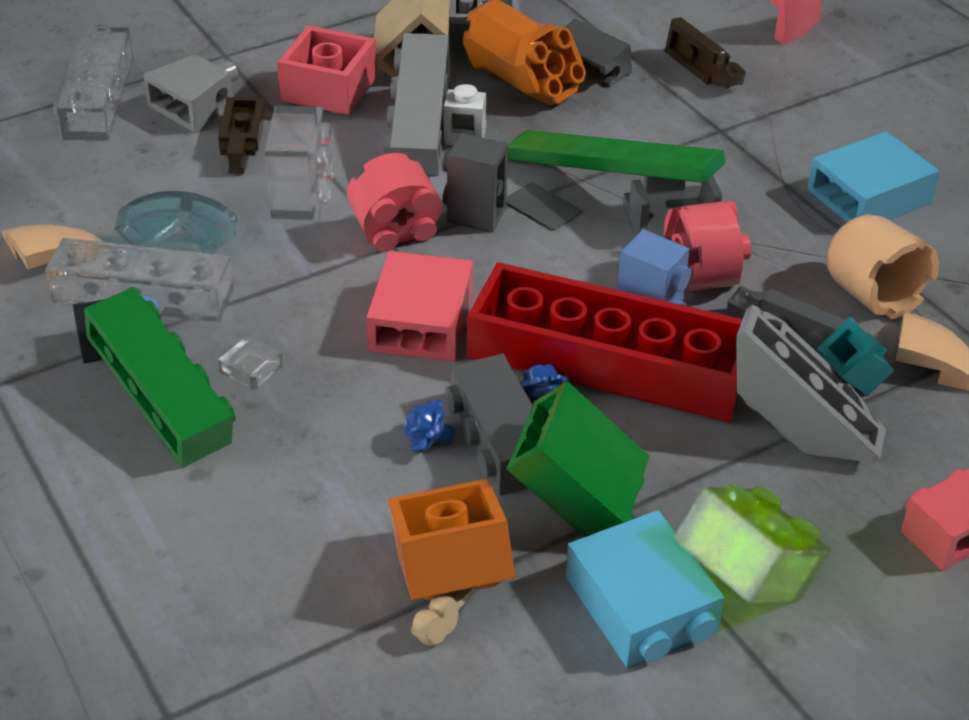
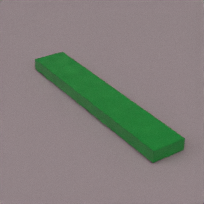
M525 130L508 143V159L512 161L705 183L726 163L724 150L534 130Z

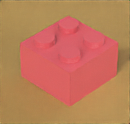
M308 25L277 62L280 101L294 103L301 107L323 109L334 114L350 115L377 78L376 39Z

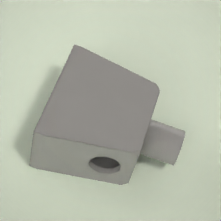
M191 55L143 74L148 106L196 133L224 112L227 97H233L232 82L238 79V70L229 60L215 65L198 55Z

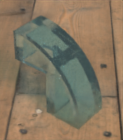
M162 191L136 198L120 208L114 230L143 256H147L179 228H182L212 255L235 236L238 215L222 203L201 194L185 191Z

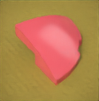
M770 0L772 4L779 8L774 39L783 45L809 32L821 18L822 0Z

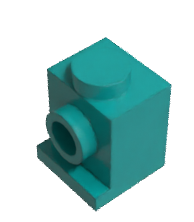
M850 316L817 348L841 378L867 396L894 371L883 357L888 352L887 349L872 334L866 333Z

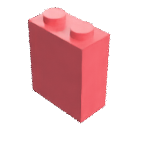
M388 251L366 317L368 351L456 362L473 297L474 260Z

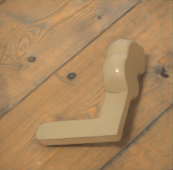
M472 587L453 591L448 595L439 594L434 596L430 601L429 610L423 609L416 613L413 619V627L410 628L412 635L416 636L423 644L429 646H436L443 642L446 635L450 634L457 625L458 610L479 589Z

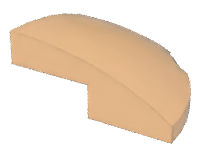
M33 224L2 231L3 238L15 258L22 259L27 269L65 258L70 268L74 269L112 256L110 248L101 239L78 228L54 224Z
M904 312L895 361L939 370L937 384L969 391V347L946 327L927 318Z

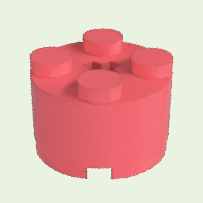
M402 153L384 154L363 165L362 167L365 172L357 180H355L354 176L352 177L347 187L348 203L366 238L374 244L378 251L387 252L392 250L398 243L414 239L426 241L435 235L437 231L435 224L441 215L442 203L425 170L417 160L416 162L410 160L406 154Z
M720 201L670 209L664 222V238L671 237V241L690 248L687 267L691 269V276L684 292L740 284L743 260H748L751 257V242L747 234H741L737 207L734 201Z

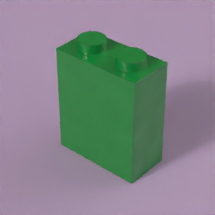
M566 381L534 401L507 470L581 535L587 537L633 519L632 509L637 494L645 481L643 475L649 455L575 387Z

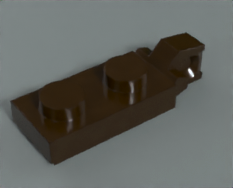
M682 17L671 19L665 53L706 85L713 83L717 86L722 85L726 89L735 85H743L746 71L738 63L730 62L731 56L725 52L726 50Z
M227 97L218 141L220 155H227L228 173H244L247 156H256V151L259 150L266 112L265 98Z

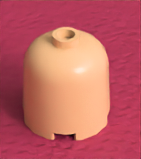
M867 214L849 220L834 235L827 251V267L833 280L873 313L885 315L891 320L900 318L904 312L910 313L924 300L919 294L925 288L928 280L930 279L934 282L938 277L940 261L936 249L928 245L921 238L879 215Z

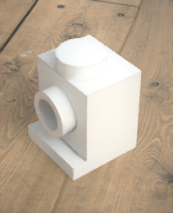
M468 84L459 85L454 90L448 89L444 103V145L453 146L461 133L484 138L487 121L486 92H477L476 87Z

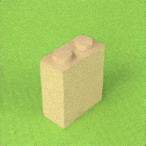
M391 0L376 15L374 38L376 39L377 65L391 76L399 75V71L394 70L395 48L402 49L403 33L448 35L450 0Z

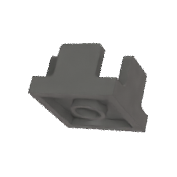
M645 176L644 187L640 179L632 180L630 193H624L623 207L635 236L644 229L664 237V222L670 209L722 201V193L714 176H711L701 185L685 187L686 181Z

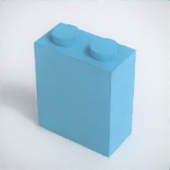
M885 131L814 157L807 190L846 222L867 214L879 215L891 220L932 204L940 170Z
M659 510L568 543L565 578L626 668L644 661H656L673 649L691 642H703L719 631L725 597Z

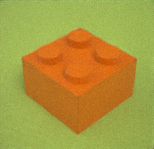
M488 478L388 499L397 555L411 600L420 598L432 600L434 596L439 594L448 595L450 592L472 587L478 589L492 588L501 581L516 578L508 522Z

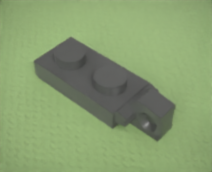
M739 286L738 290L727 301V314L732 317L743 319L746 309L755 305L762 312H768L782 319L821 356L822 354L817 348L846 320L771 288L767 293Z

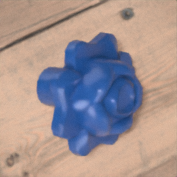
M536 365L529 370H523V381L520 384L528 398L537 400L564 382H570V378L558 374L553 365Z
M442 400L427 401L424 406L417 404L415 409L409 412L404 432L410 437L409 440L412 442L411 449L413 452L427 451L437 440L445 444H449L452 441L455 428L444 423L445 410L442 409Z

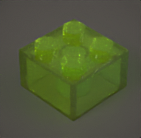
M729 485L727 488L704 487L673 538L748 603L801 600L833 551L832 548L818 538L821 533L813 524L797 516L792 518L780 508L782 502L775 494L759 486H755L754 489H744L735 485Z

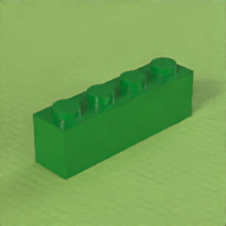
M132 287L84 308L86 337L182 468L232 443L233 422H235L236 417L230 402L226 397H218L214 392L204 368L199 363H192L186 355L181 338L176 332H169L166 329L156 305L151 300L145 301L137 289Z

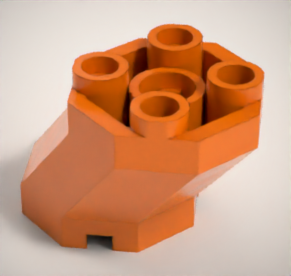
M500 0L487 1L468 12L466 22L471 21L469 30L464 31L462 42L474 69L480 72L487 71L491 73L490 77L496 80L503 79L523 93L547 105L559 104L578 91L579 83H582L585 79L586 70L569 29L556 27L551 23L541 25Z

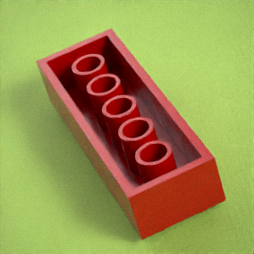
M497 262L467 315V357L478 360L504 354L511 368L521 371L529 370L536 365L550 364L555 367L558 374L568 376L570 378L569 383L731 423L740 395L737 393V334L743 319Z

